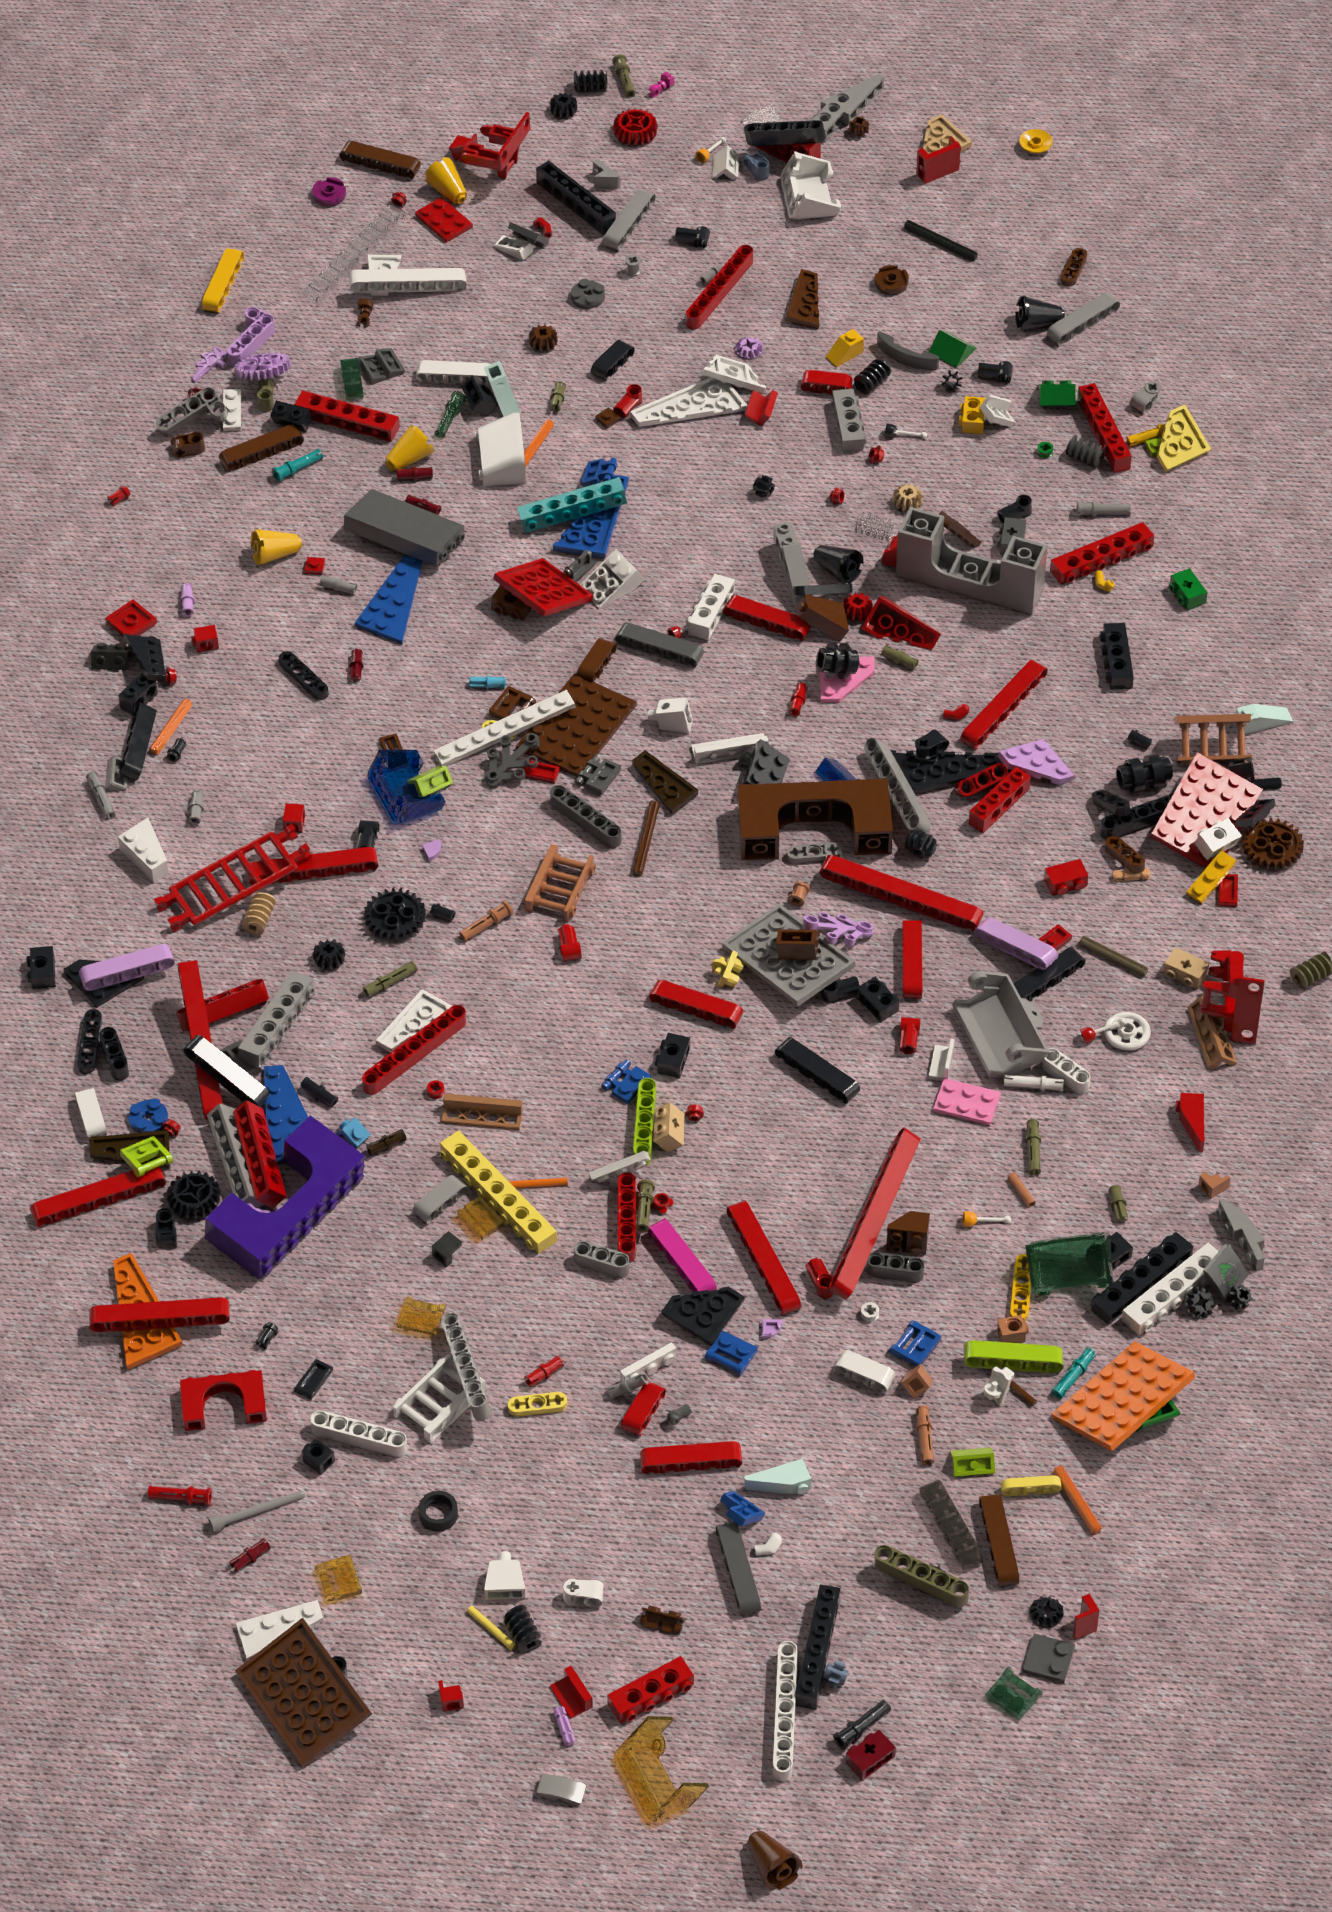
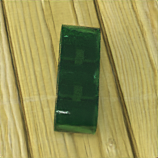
M358 358L341 359L340 365L346 400L364 398Z

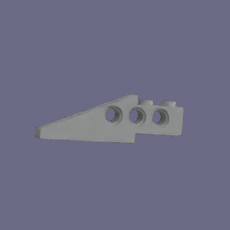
M878 74L821 101V109L811 120L823 122L826 139L823 142H826L842 124L849 126V121H853L883 90L884 76Z
M791 522L773 525V541L782 564V571L799 616L797 604L804 595L794 596L793 586L810 585L801 545L797 541Z

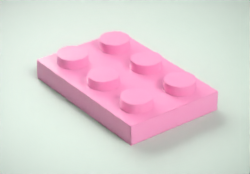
M944 1078L933 1112L990 1126L1001 1092Z

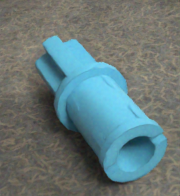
M489 675L487 677H470L469 686L471 688H487V690L489 688H506V677H489Z

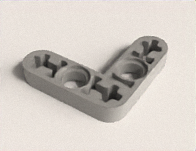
M834 842L795 845L787 850V860L793 864L825 861L828 855H832L830 850H834L835 856L843 858L840 845ZM817 851L819 854L817 856H811L809 852ZM829 881L830 887L835 890H839L845 887L841 884Z

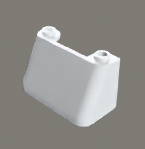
M794 152L781 174V184L789 218L802 220L830 217L840 212L841 204L837 199L831 201L827 181L833 175L830 161Z
M511 413L479 427L478 432H475V442H479L482 470H479V481L483 480V487L526 483L520 413Z

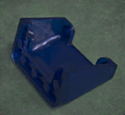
M378 750L368 770V782L393 825H401L438 812L446 802L443 795L439 792L433 793L432 796L429 794L419 797L415 784L407 783V780L419 775V771L423 766V760L417 750Z

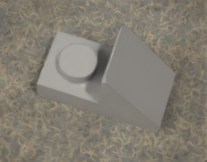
M599 159L593 161L594 188H620V175Z

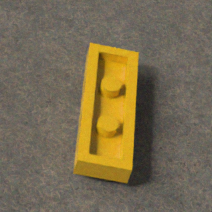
M1221 850L1186 891L1187 895L1203 904L1235 866L1236 860Z

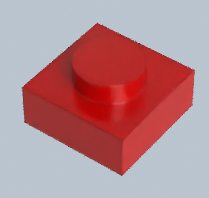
M307 557L305 574L323 575L325 558Z

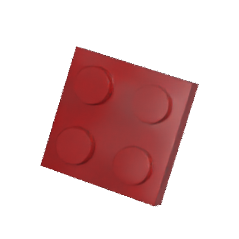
M134 599L105 618L106 623L123 637L124 634L139 636L157 624V618Z

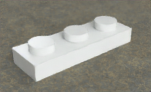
M241 389L223 390V403L228 411L227 418L223 420V431H241Z
M642 1151L589 1172L593 1181L598 1180V1183L609 1180V1176L613 1174L619 1176L622 1173L628 1172L627 1169L633 1166L635 1169L645 1166L646 1161H649L650 1157L648 1152Z
M671 1342L620 1371L621 1382L622 1379L626 1377L631 1378L641 1372H645L646 1375H652L661 1366L672 1364L676 1359V1347Z

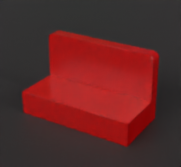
M754 390L751 393L744 416L754 423L763 426L771 417L778 393L771 390L765 397Z
M1090 1593L1082 1596L1080 1614L1075 1616L1072 1636L1074 1640L1097 1631L1100 1610Z
M573 1667L565 1668L564 1678L551 1684L550 1688L560 1704L565 1708L569 1718H574L593 1708V1699Z

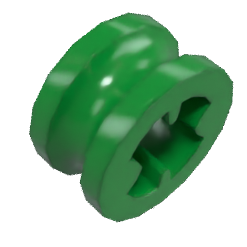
M1041 442L1038 445V455L1042 458L1051 457L1053 455V445L1050 442Z

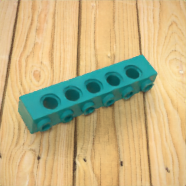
M620 477L522 505L517 507L524 533H528L627 504V499Z

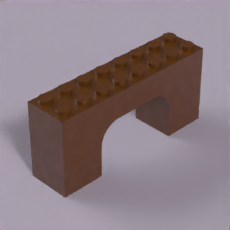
M888 779L737 785L741 860L779 859V830L782 827L791 823L828 821L841 822L850 828L853 838L854 855L892 854L893 827Z

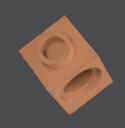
M1021 1315L997 1320V1332L1000 1342H1025L1029 1329L1027 1322H1023Z

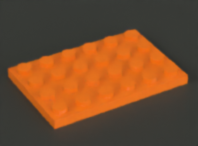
M1134 1341L1051 1413L1052 1418L1102 1447L1113 1451L1135 1432L1142 1423L1152 1417L1195 1379L1194 1371Z

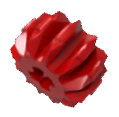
M855 592L854 595L848 594V597L843 601L846 618H851L853 622L856 619L861 622L862 618L866 620L873 608L869 595L864 596L863 592L861 594Z

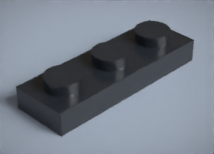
M1257 800L1254 805H1251L1235 820L1236 827H1244V829L1255 827V824L1261 821L1276 806L1275 800Z

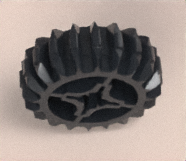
M191 1170L190 1174L183 1172L182 1177L176 1175V1181H171L167 1189V1201L170 1209L173 1210L174 1214H179L180 1218L186 1215L187 1220L191 1216H194V1219L197 1220L199 1215L205 1218V1213L210 1214L212 1209L214 1210L217 1204H220L221 1192L219 1184L213 1176L209 1177L207 1172L202 1175L200 1170L197 1173Z

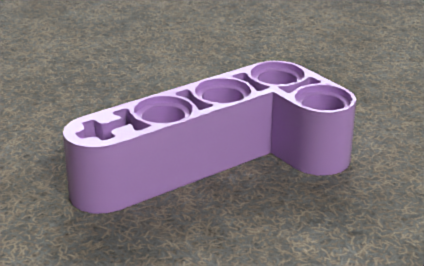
M249 307L245 310V322L248 328L228 347L229 365L235 367L234 365H237V362H241V359L246 360V357H250L275 332L274 317L271 314L256 307Z

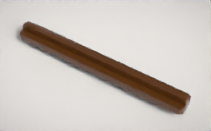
M651 800L649 802L633 867V875L635 876L643 875L659 810L658 801Z

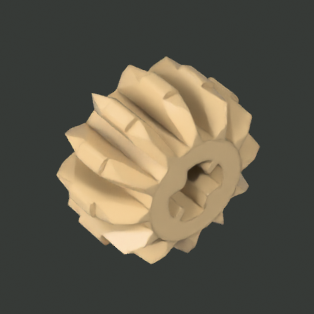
M905 483L904 486L899 485L894 490L893 503L896 505L897 510L902 508L903 513L909 510L910 507L918 509L923 503V493L920 491L919 486L914 487L913 483L911 485Z

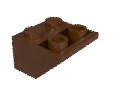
M778 930L776 940L778 960H816L820 930Z
M909 1211L888 1224L886 1250L893 1253L907 1252L916 1256L926 1255L930 1213Z

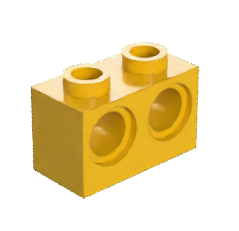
M965 396V401L961 403L960 414H963V416H959V426H962V433L983 434L985 414L979 407L986 398Z

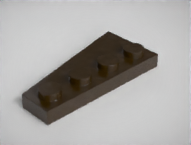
M646 750L632 760L634 768L672 815L698 795L696 787Z
M169 1131L89 1137L90 1156L95 1159L125 1162L120 1156L121 1149L152 1136L170 1153ZM160 1156L154 1157L140 1164H146L148 1162L160 1158ZM164 1164V1165H161L160 1167L171 1168V1164H169V1165H165V1164Z

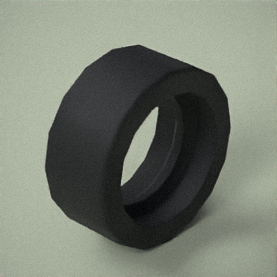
M439 1490L427 1493L418 1505L419 1520L428 1530L435 1532L445 1531L451 1528L457 1521V1501L448 1492ZM441 1502L450 1507V1514L443 1519H432L426 1515L427 1507L433 1503Z

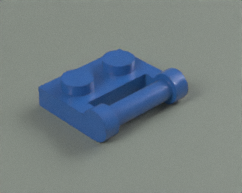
M912 1320L907 1325L908 1329L897 1343L889 1348V1353L917 1367L926 1361L941 1341L942 1336ZM919 1333L906 1350L903 1349L912 1335Z
M722 1330L712 1347L707 1350L705 1359L710 1362L719 1363L741 1376L758 1352V1347ZM717 1352L723 1353L741 1363L737 1364L717 1354Z

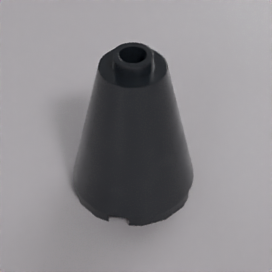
M1020 296L1016 306H1019V311H1015V322L1017 329L1020 328V331L1051 326L1065 317V311L1062 310L1061 306L1030 297Z
M819 545L813 553L814 560L843 584H851L862 571L859 568L864 563L861 552L857 550Z

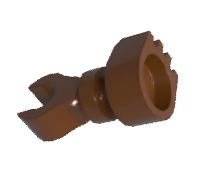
M359 299L358 309L361 315L358 318L359 327L363 321L367 322V327L370 325L369 316L374 305L370 299Z

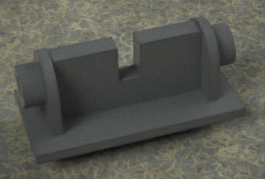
M584 550L574 562L565 567L563 573L576 582L597 563L591 559L592 552Z

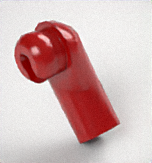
M538 217L533 221L534 227L537 229L541 227L543 229L544 237H552L551 225L545 219Z
M961 704L953 711L944 709L943 718L959 721L969 713V707L966 704Z

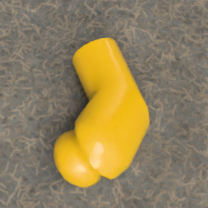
M1096 571L1094 573L1096 586L1105 592L1112 591L1115 586L1114 582H1110V579L1105 581L1103 572Z

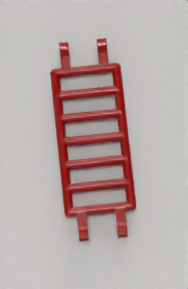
M293 824L288 825L284 831L277 835L274 832L266 833L169 887L170 893L164 897L160 896L153 899L159 912L166 910L169 905L175 902L178 903L184 912L179 916L167 919L173 933L180 930L188 922H191L193 925L199 924L295 871L298 868L297 862L311 858L312 854L309 852L310 848L306 843L292 854H289L282 845L288 840L298 838ZM269 840L288 864L287 867L279 871L260 846ZM253 849L272 874L263 880L244 855ZM236 858L255 882L254 885L247 889L244 888L227 864ZM220 867L239 892L228 898L211 873ZM205 877L222 902L212 907L196 885V880ZM187 885L205 909V912L197 916L194 915L178 892V890Z

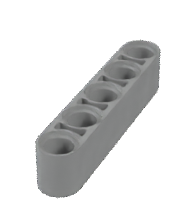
M638 189L606 232L603 245L620 251L619 248L623 247L626 243L627 237L631 236L636 229L635 226L640 224L643 215H646L650 210L651 204L655 203L656 195Z
M1105 292L1050 326L1047 336L1056 344L1062 346V343L1070 341L1075 335L1086 331V328L1089 326H1094L1100 322V319H1105L1113 311H1117L1120 307V302L1108 292Z

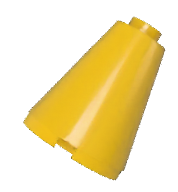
M444 157L442 158L443 161L439 163L438 161L434 162L426 170V178L424 180L452 203L462 204L466 200L467 192L453 161L450 158Z
M410 425L386 456L385 465L390 471L394 470L396 472L397 469H403L431 455L434 452L432 444H427V436L418 427Z
M256 529L251 532L250 539L251 548H254L255 554H252L256 565H262L297 553L302 548V540L300 537L298 538L297 534Z

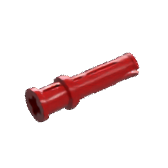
M149 1486L147 1496L148 1499L186 1501L189 1505L201 1503L210 1506L212 1488L197 1489L194 1486H190L184 1489ZM161 1492L176 1493L177 1495L161 1494Z

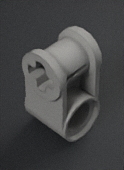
M1155 381L1146 383L1145 386L1132 396L1130 405L1146 414L1145 411L1150 410L1159 401L1160 384Z

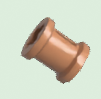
M797 881L793 886L792 894L788 897V901L792 905L801 907L805 903L804 898L808 894L810 887L806 883Z

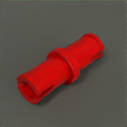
M798 683L795 693L791 697L792 703L789 713L792 716H799L802 705L805 704V695L808 690V686L805 683Z
M555 1356L547 1363L538 1365V1369L524 1376L526 1384L529 1387H533L544 1378H550L552 1373L564 1367L563 1360L559 1356Z

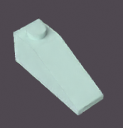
M1251 704L1236 708V714H1251V721L1244 726L1245 734L1293 723L1285 707Z
M803 1459L744 1476V1488L751 1491L788 1495L804 1494L811 1489V1477Z

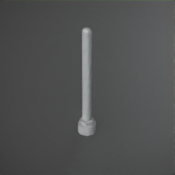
M298 1491L224 1517L214 1515L208 1517V1522L212 1532L216 1533L221 1531V1528H224L226 1524L303 1499L305 1492Z

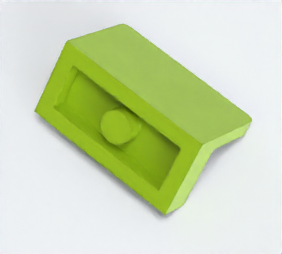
M437 766L407 780V783L415 784L419 797H424L452 784L453 781L447 766Z
M991 1447L950 1451L954 1477L995 1473L994 1452Z

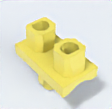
M732 951L730 958L726 962L724 957L712 961L711 967L715 970L714 973L716 975L721 973L717 984L718 987L723 988L726 984L734 988L738 983L740 976L731 973L732 970L740 974L745 963L736 958L738 952Z

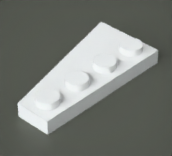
M422 989L377 1038L376 1045L391 1053L452 1007V1005Z
M318 1600L237 1622L236 1627L246 1660L248 1661L301 1618L308 1623L310 1628L324 1621Z

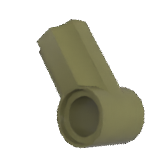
M262 378L258 383V408L262 412H269L274 406V381L269 378Z

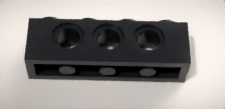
M1125 622L1104 623L1103 631H1100L1099 636L1100 642L1104 643L1102 645V656H1106L1104 659V669H1108V672H1106V683H1110L1111 690L1133 689L1134 676Z

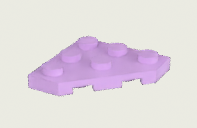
M1044 739L999 751L997 756L1007 769L1013 770L1017 767L1020 770L1026 771V774L1032 777L1051 779V783L1057 785L1069 782L1075 776Z

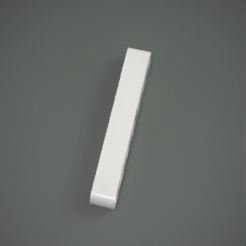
M461 268L353 270L348 275L350 289L354 293L437 292L464 290L467 288L465 271Z
M784 1641L778 1648L773 1776L781 1782L789 1780L792 1777L797 1646L792 1641ZM785 1653H790V1654H792V1655L786 1656V1655H784V1654H785ZM780 1748H786L788 1750L781 1751ZM780 1767H785V1768H787V1769H786V1770H780V1769H778V1768H780Z

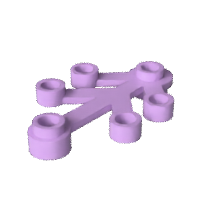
M820 912L818 918L806 915L802 923L804 930H815L816 928L835 930L827 933L825 940L830 944H836L838 937L843 934L853 932L852 934L845 935L844 943L848 946H854L856 939L860 937L867 938L874 933L871 923L866 921L856 923L843 914H838L836 919L825 912Z

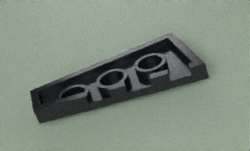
M124 634L123 641L128 643L129 651L134 653L135 661L140 663L139 668L147 680L165 682L166 672L160 639L153 636L143 637Z

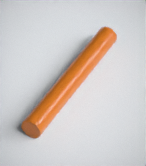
M567 1178L509 1181L515 1189L568 1185Z

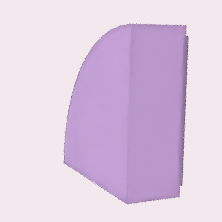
M440 839L422 844L429 862L436 859L441 851Z
M762 1319V1339L775 1336L781 1330L783 1320Z

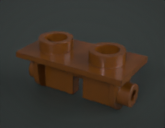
M650 1605L648 1609L642 1607L646 1614L641 1615L640 1623L644 1627L658 1629L659 1623L663 1622L662 1631L674 1634L681 1633L683 1625H680V1621L685 1622V1619L681 1617V1613L670 1610L668 1614L660 1612L661 1608Z

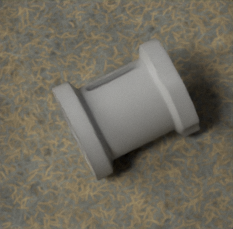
M637 255L627 256L625 259L627 275L631 277L638 276L641 273L639 267L641 263L640 257Z

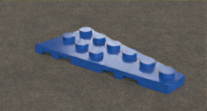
M614 475L613 479L620 477L624 492L626 493L629 477ZM622 505L574 519L570 528L561 535V539L553 544V550L579 555L584 550H590L592 552L591 557L605 559Z
M405 554L355 621V626L403 645L423 561Z
M264 1066V1084L270 1094L265 1101L266 1121L278 1164H284V1140L308 1118V1115L284 1066Z

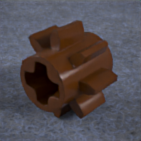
M855 117L853 121H849V133H853L855 137H863L865 133H869V121H865L863 117Z

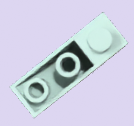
M498 361L485 366L486 375L503 417L511 413L521 414L501 362Z

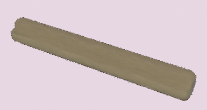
M1082 936L1079 941L1081 947L1141 977H1144L1148 972L1147 966L1087 936Z

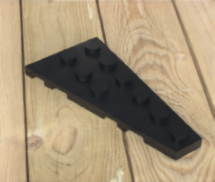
M890 750L914 794L956 785L958 782L994 764L1002 763L997 757L998 753L985 752L983 755H972V752H965V754L943 752L926 762H919L914 758L913 751L896 753V750ZM996 767L994 769L995 775L1002 773L999 768Z

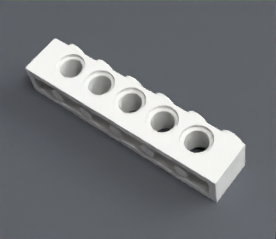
M1210 1243L1204 1245L1123 1310L1122 1321L1138 1335L1144 1331L1149 1332L1155 1322L1164 1320L1170 1310H1176L1180 1307L1190 1289L1207 1285L1203 1270L1219 1251Z

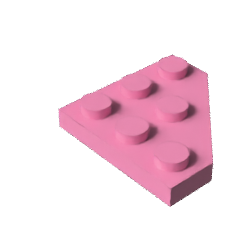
M859 657V666L856 674H849L846 679H839L838 676L834 679H829L824 672H819L821 703H839L847 694L862 685V682L867 678L872 677L875 673L874 657Z

